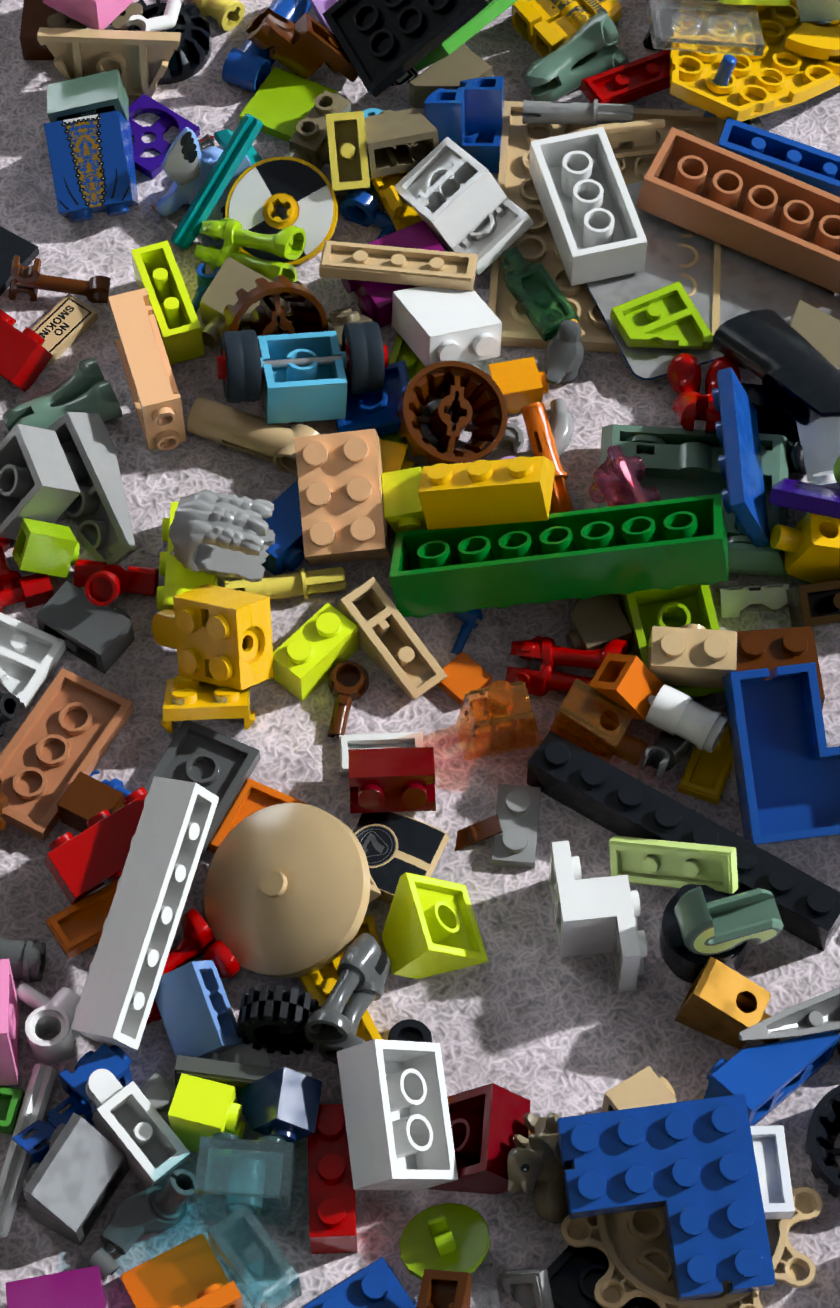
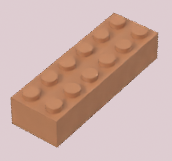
M674 127L671 128L643 178L636 208L840 294V197Z

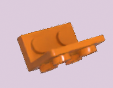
M199 1234L121 1275L122 1283L135 1308H244L242 1296L235 1282L228 1281L203 1234Z

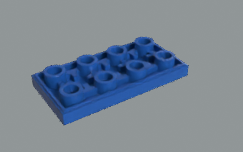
M732 367L718 371V388L712 389L714 405L721 416V421L715 423L716 434L719 443L724 447V454L719 455L718 462L723 478L727 479V489L722 490V501L728 514H735V521L740 534L746 533L753 545L760 547L770 544L757 410Z

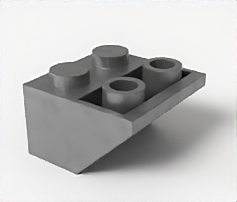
M73 1113L66 1125L60 1124L53 1132L48 1145L50 1150L42 1162L34 1163L27 1172L23 1182V1187H25L23 1192L34 1221L81 1246L130 1169L126 1155L83 1117Z

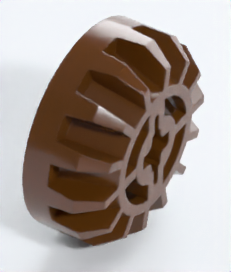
M280 275L276 276L273 282H268L263 277L256 279V288L249 292L243 288L239 289L236 292L238 297L237 303L234 306L226 305L223 311L226 322L219 326L220 336L222 332L241 331L242 327L250 326L252 330H255L257 337L328 331L327 316L317 298L302 282H291L286 276ZM280 298L289 304L291 313H285L284 308L280 304ZM260 300V305L252 311L250 318L242 319L249 307Z
M440 361L421 369L404 390L396 412V416L401 421L398 430L400 437L408 439L412 445L410 449L412 455L417 457L421 454L429 459V466L439 463L456 464L484 460L502 440L508 421L506 401L496 382L481 369L461 361ZM441 399L430 417L421 416L422 410L426 405ZM420 424L429 425L432 435L438 439L437 446L425 437ZM463 431L472 433L465 445L454 449V445Z

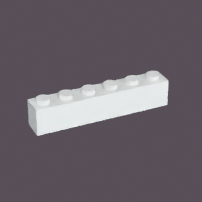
M154 776L149 793L145 797L144 808L136 832L132 837L130 850L122 874L118 879L117 889L108 917L103 924V932L94 959L90 964L89 974L80 1001L76 1006L70 1028L94 1041L138 1051L219 801L218 796L196 782Z

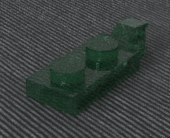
M516 246L503 252L502 267L506 272L503 279L506 286L544 342L552 339L557 334L564 320L576 319L579 323L578 315L541 262L536 264L533 261L528 264Z

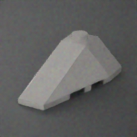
M66 412L47 429L56 432L81 493L62 513L59 519L63 521L70 517L79 527L77 530V540L96 561L107 562L108 565H118L136 551V545L115 446L99 413Z

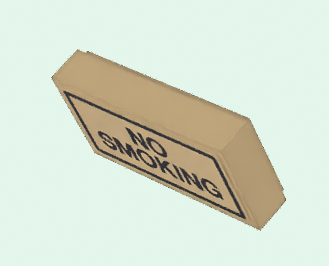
M67 294L31 329L45 339L42 347L53 355L46 365L47 368L99 319L97 311L70 294Z

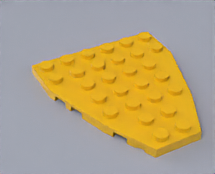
M682 0L670 45L669 94L689 105L697 106L713 113L722 120H726L729 117L743 122L803 103L839 86L840 56L829 55L828 60H819L795 54L784 48L787 37L803 23L800 22L796 0H790L789 6L722 4L717 0ZM834 20L827 24H816L815 21L807 22L821 27L832 28L840 26V20ZM726 54L733 55L737 59V63L727 86L715 84L713 80L723 56Z

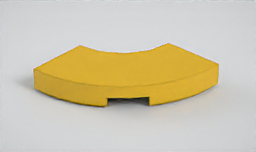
M803 22L787 37L784 48L795 54L819 60H828L829 55L840 56V26L832 28L821 27Z

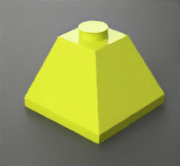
M407 872L400 876L381 935L386 954L392 961V975L421 979L488 962L466 885Z

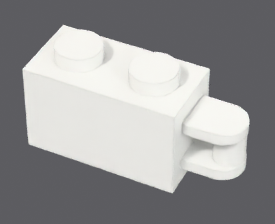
M98 1069L90 1075L85 1091L97 1108L92 1121L103 1135L126 1155L128 1166L146 1189L155 1186L184 1163L190 1152L134 1081L123 1087L116 1077L106 1069Z

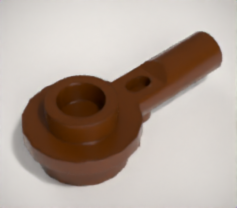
M354 661L338 663L331 669L328 675L329 690L336 697L327 734L328 737L334 738L337 735L339 739V735H345L352 701L361 698L369 687V676L366 669Z

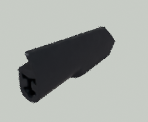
M764 309L747 312L725 321L718 327L713 336L714 348L740 368L748 369L762 379V387L768 399L798 423L808 425L821 417H840V371L775 311Z

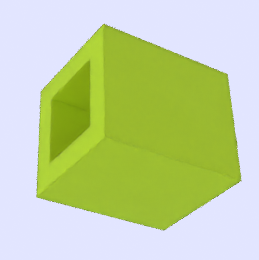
M22 517L12 556L20 570L67 578L70 565L74 566L78 560L80 546L69 526Z

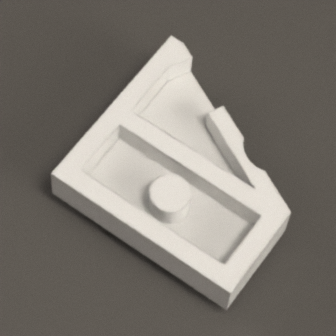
M0 612V683L7 692L20 699V709L27 711L65 652V641Z

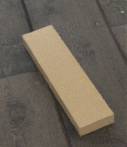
M325 240L319 265V276L473 291L478 254Z

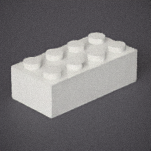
M604 127L530 141L529 173L570 285L575 286L645 271L648 241Z

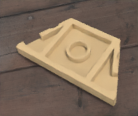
M39 27L37 40L41 46L44 44L54 56L53 64L67 80L118 69L128 98L137 100L143 93L150 98L154 94L159 79L163 77L168 68L169 60L180 45L181 32Z

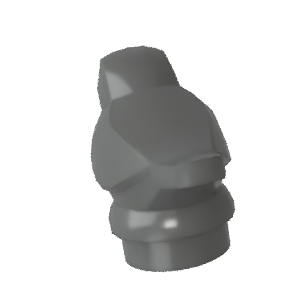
M576 319L564 320L557 334L547 344L544 355V369L547 374L546 383L549 385L557 386L558 384L569 383L580 373L584 358V348L580 340L581 329Z

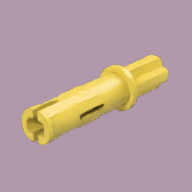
M303 567L298 572L263 577L260 582H249L245 579L224 581V587L269 596L270 600L304 596L306 600L308 595L343 591L346 589L347 583L343 567L305 571Z

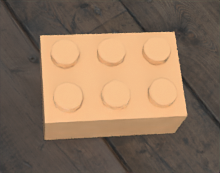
M366 429L294 437L304 557L308 563L316 565L391 557L388 522L384 517L381 444L376 430Z

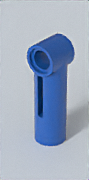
M273 0L268 8L295 24L305 13H309L311 3L310 0ZM246 38L240 48H232L227 55L223 65L222 79L224 82L256 93L260 85L270 74L271 67L276 60L269 57L268 48L260 50Z

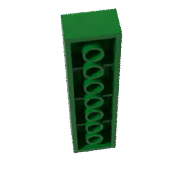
M722 493L551 513L546 521L435 530L425 528L396 532L389 575L396 608L403 617L423 618L430 614L465 613L474 609L492 607L503 609L518 604H546L553 600L588 599L597 595L615 593L626 595L641 590H669L676 586L712 585L720 581H729L728 533Z

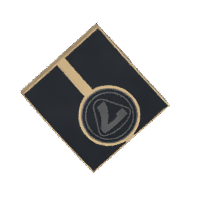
M395 812L361 813L352 830L363 847L370 874L382 894L377 899L389 904L392 903L399 878L405 872L431 877L449 840L447 833Z

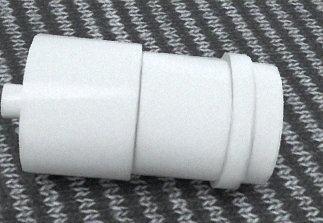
M667 684L662 686L656 696L650 695L648 698L651 707L646 716V722L673 736L677 735L689 741L701 751L713 752L729 719L722 716L721 712L717 710L714 712L693 701L692 697Z

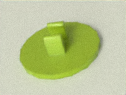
M445 1203L431 1206L415 1215L405 1226L399 1241L401 1260L410 1274L421 1280L424 1269L466 1272L470 1274L479 1267L487 1256L491 1244L489 1227L479 1212L466 1205Z

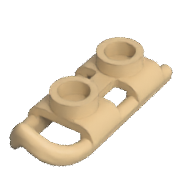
M655 118L626 123L599 124L569 133L604 127L615 158L657 154L661 146H656V128H665L664 118ZM633 141V149H619L620 142Z

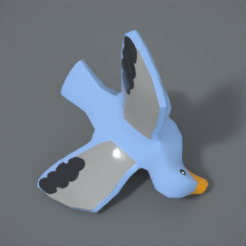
M185 127L168 149L161 165L166 175L174 180L166 195L151 204L152 209L158 212L160 216L167 217L182 205L192 204L223 150L210 146L201 151L196 134L190 128ZM245 155L233 176L243 173L252 166L247 155ZM224 192L207 220H221L225 218L227 196Z

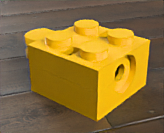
M206 584L174 596V606L156 613L152 619L151 629L157 644L177 649L179 676L240 691L274 677L269 596Z

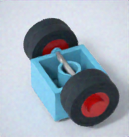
M373 321L345 324L342 332V352L340 351L336 331L258 336V338L255 330L222 332L220 341L221 356H216L217 379L223 381L224 394L228 403L256 402L260 400L262 394L267 424L346 419L347 390L349 394L382 392L385 368H388L389 364L388 349L386 344L383 345L378 323Z

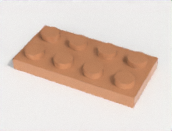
M62 668L0 754V778L2 780L0 790L8 797V806L2 808L1 818L45 841L60 819L57 803L80 771L90 776L135 711L133 702Z

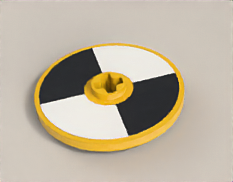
M279 156L267 158L253 164L237 178L227 197L225 217L239 221L242 229L261 234H276L288 226L303 228L306 234V244L302 255L296 260H288L269 252L247 247H240L239 249L241 253L296 266L314 258L323 250L325 240L330 241L338 220V204L329 180L317 167L299 158ZM280 204L283 208H289L287 210L288 217L284 220H281L279 216H275V207Z

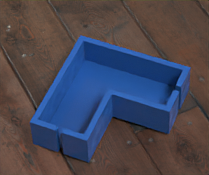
M815 662L778 666L769 671V668L730 672L722 677L744 839L754 845H764L840 835V746L827 748Z
M745 1093L558 1118L556 1128L562 1168L572 1167V1163L574 1164V1169L565 1170L564 1173L569 1218L576 1219L662 1207L677 1302L720 1296L724 1291L722 1282L730 1281L727 1285L728 1295L768 1290L776 1285Z

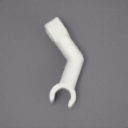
M166 0L167 4L164 15L149 19L141 15H133L124 26L136 25L141 31L156 32L172 29L177 23L184 0Z

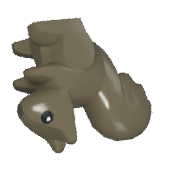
M549 1112L547 1117L540 1118L531 1113H525L523 1121L532 1134L529 1135L528 1139L520 1134H515L513 1137L516 1148L511 1149L507 1158L508 1193L513 1194L519 1189H523L524 1193L528 1194L534 1186L533 1202L537 1214L547 1222L558 1224L563 1222L569 1215L564 1173L565 1170L572 1168H562L556 1128L557 1120L561 1117L552 1112Z

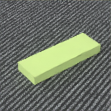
M616 835L609 840L611 876L628 874L629 883L682 888L687 884L707 885L716 891L733 894L738 889L736 847Z

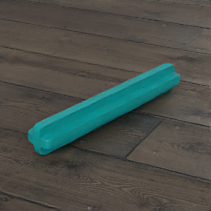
M251 114L244 115L172 235L171 241L173 244L183 250H187L193 244L200 232L202 221L208 219L263 127V123Z

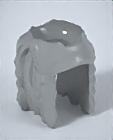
M207 489L181 497L169 531V538L174 546L170 554L181 562L186 569L194 572L203 571L206 574L213 573L218 577H239L249 582H260L265 571V567L262 564L266 562V558L269 555L266 551L275 543L276 535L273 530L269 529L268 523L263 519L272 516L274 504L264 499L252 500L247 496L238 498L234 494L225 495Z

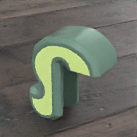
M698 886L682 895L674 909L684 945L690 952L705 956L731 950L746 941L755 945L765 943L777 937L784 926L772 892L761 888L706 903L701 886Z

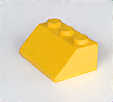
M519 456L513 459L477 460L467 463H439L432 466H423L418 494L427 529L435 530L548 520L555 476L554 462L544 456Z

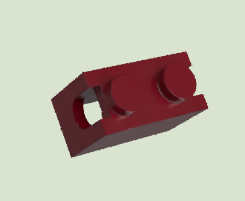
M433 747L348 750L350 814L436 811Z

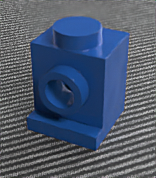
M104 1043L95 1052L89 1051L84 1054L75 1065L72 1074L65 1068L59 1073L63 1090L86 1106L94 1115L97 1108L85 1091L90 1075L98 1069L109 1070L120 1084L125 1087L133 1081L130 1071L132 1062L121 1048L116 1045H112L109 1048Z

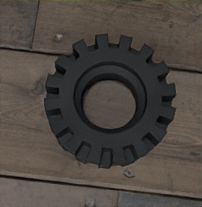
M267 984L261 985L260 990L253 987L249 989V993L245 992L241 999L236 1029L238 1038H242L243 1043L246 1045L253 1043L252 1048L258 1051L266 1048L267 1053H274L276 1050L281 1051V1054L289 1055L291 1050L296 1054H301L303 1049L309 1051L313 1048V1045H316V1043L309 1041L305 1036V1026L310 1015L321 1008L317 999H311V994L307 992L298 994L299 989L291 987L290 990H284V985L277 984L275 989H271Z

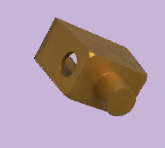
M710 957L692 983L674 1021L741 1050L748 1040H740L739 1032L771 1017V1015L764 1012L771 994L727 965ZM763 1039L760 1041L770 1044L778 1042L779 1039Z

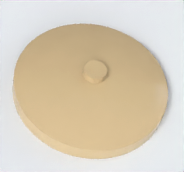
M281 803L265 807L247 816L223 839L212 858L207 872L204 889V907L207 923L214 935L215 941L221 940L232 952L241 967L266 977L296 978L325 967L336 959L352 942L367 912L371 884L366 854L358 838L346 824L332 814L312 805Z

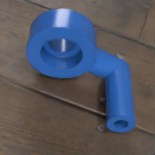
M357 189L347 192L340 204V212L346 220L365 227L374 224L381 228L382 231L377 239L397 231L389 215L380 211L378 202L370 192Z

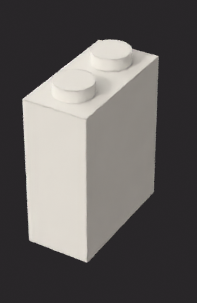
M419 286L393 291L392 326L425 367L440 361L470 363L500 357L502 322L474 290L465 291Z

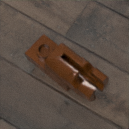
M265 7L247 25L246 32L249 35L246 38L260 50L268 48L270 58L277 60L299 77L308 79L324 63L335 75H344L351 82H354L359 77L335 35L307 13L294 24V22Z

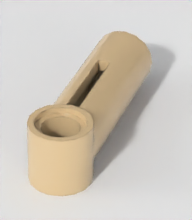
M199 396L193 403L186 424L188 433L271 462L283 473L289 474L290 471L295 473L294 477H297L294 437L320 435L313 428L303 424H293L290 427L278 423L267 424V420L203 396Z

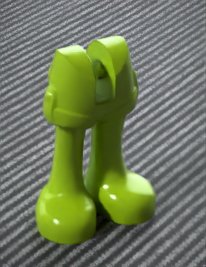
M227 217L221 220L202 221L200 233L209 235L218 241L220 238L224 239L222 250H218L217 246L206 247L198 244L196 246L194 256L208 264L213 271H216L217 267L220 269L224 261L230 257L272 281L278 275L286 276L291 282L297 281V272L293 265L241 253L239 249L240 247H247L269 252L288 260H296L302 255L306 244V234L303 228L288 226L276 234H261L242 229L239 221Z

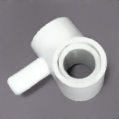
M20 984L16 989L17 998L34 1009L25 1022V1033L33 1055L36 1059L46 1064H56L64 1061L72 1053L75 1040L80 1035V1033L70 1028L81 996L69 988L61 987L55 996L50 999L29 984ZM49 1031L60 1032L53 1039H41V1037Z

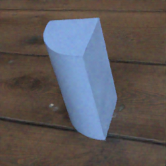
M214 960L192 961L162 975L154 999L176 1058L177 1055L208 1058L211 1057L212 1053L219 1054L243 1044L242 1038H238L237 1022Z

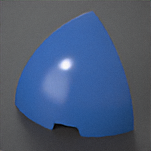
M504 76L463 80L460 82V87L457 90L439 88L432 92L426 98L424 107L426 118L438 130L439 144L446 137H449L486 167L490 173L499 174L504 108Z

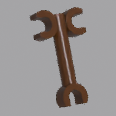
M15 255L12 259L10 274L13 279L10 281L8 295L10 300H15L16 294L22 292L30 296V301H37L38 289L86 296L91 303L108 302L111 280L109 277L94 276L89 281L44 275L40 274V259L35 258L34 265L32 266L20 264V256Z

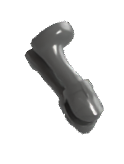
M368 933L360 934L347 947L337 968L339 978L321 1008L310 1015L305 1026V1036L307 1039L320 1044L318 1052L321 1056L338 1065L337 1051L366 1042L357 1036L358 1025L372 1001L381 998L391 968V959L385 952L381 951L378 942Z

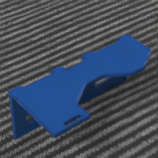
M71 1095L47 1113L49 1118L47 1121L42 1123L40 1120H36L14 1136L12 1140L31 1155L32 1164L36 1162L41 1163L50 1150L48 1147L49 1143L38 1151L34 1148L47 1139L50 1141L55 1129L62 1123L66 1125L73 1113L79 1116L83 1113L85 1115L83 1118L93 1126L92 1111ZM69 1104H72V1105H73V1106H71L69 1109H67L66 1111H64L62 1114L58 1113L60 1110H62L63 1108H65L67 1105H69ZM34 1129L37 1131L26 1140L22 1139Z

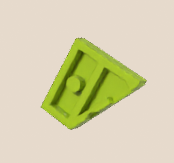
M680 281L611 309L610 318L628 347L699 350L713 348V335Z

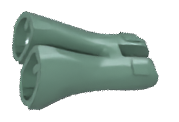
M597 12L563 45L530 64V67L523 74L528 86L533 87L531 95L534 101L555 102L580 88L582 79L629 63L625 53L618 45L614 44L618 42L619 34L615 24L606 12Z
M94 358L80 361L74 373L60 385L37 398L11 408L3 414L2 418L10 432L16 424L47 429L66 412L99 413L104 422L122 417V411L119 401L110 383L104 379L98 363Z

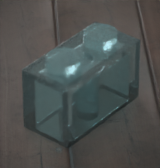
M244 1204L207 1230L211 1249L253 1308H284L302 1295L298 1274L247 1204Z

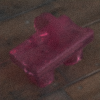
M620 445L609 446L607 459L593 473L595 482L592 483L588 490L591 500L595 503L606 502L608 507L660 501L661 496L656 487H641L639 484L645 475V466L640 456H625Z

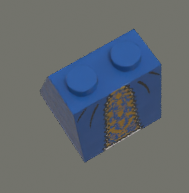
M118 110L44 123L60 215L65 218L70 217L71 222H84L93 219L92 213L107 211L108 216L123 215L130 212L129 207L139 205L130 122Z

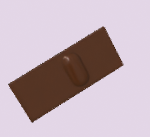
M498 814L458 830L455 851L462 850L502 833Z

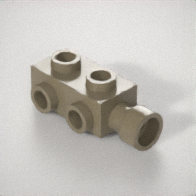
M326 90L318 95L308 115L297 123L296 132L289 140L290 152L287 157L307 161L319 170L323 168L325 163L329 164L325 114L351 112V100Z

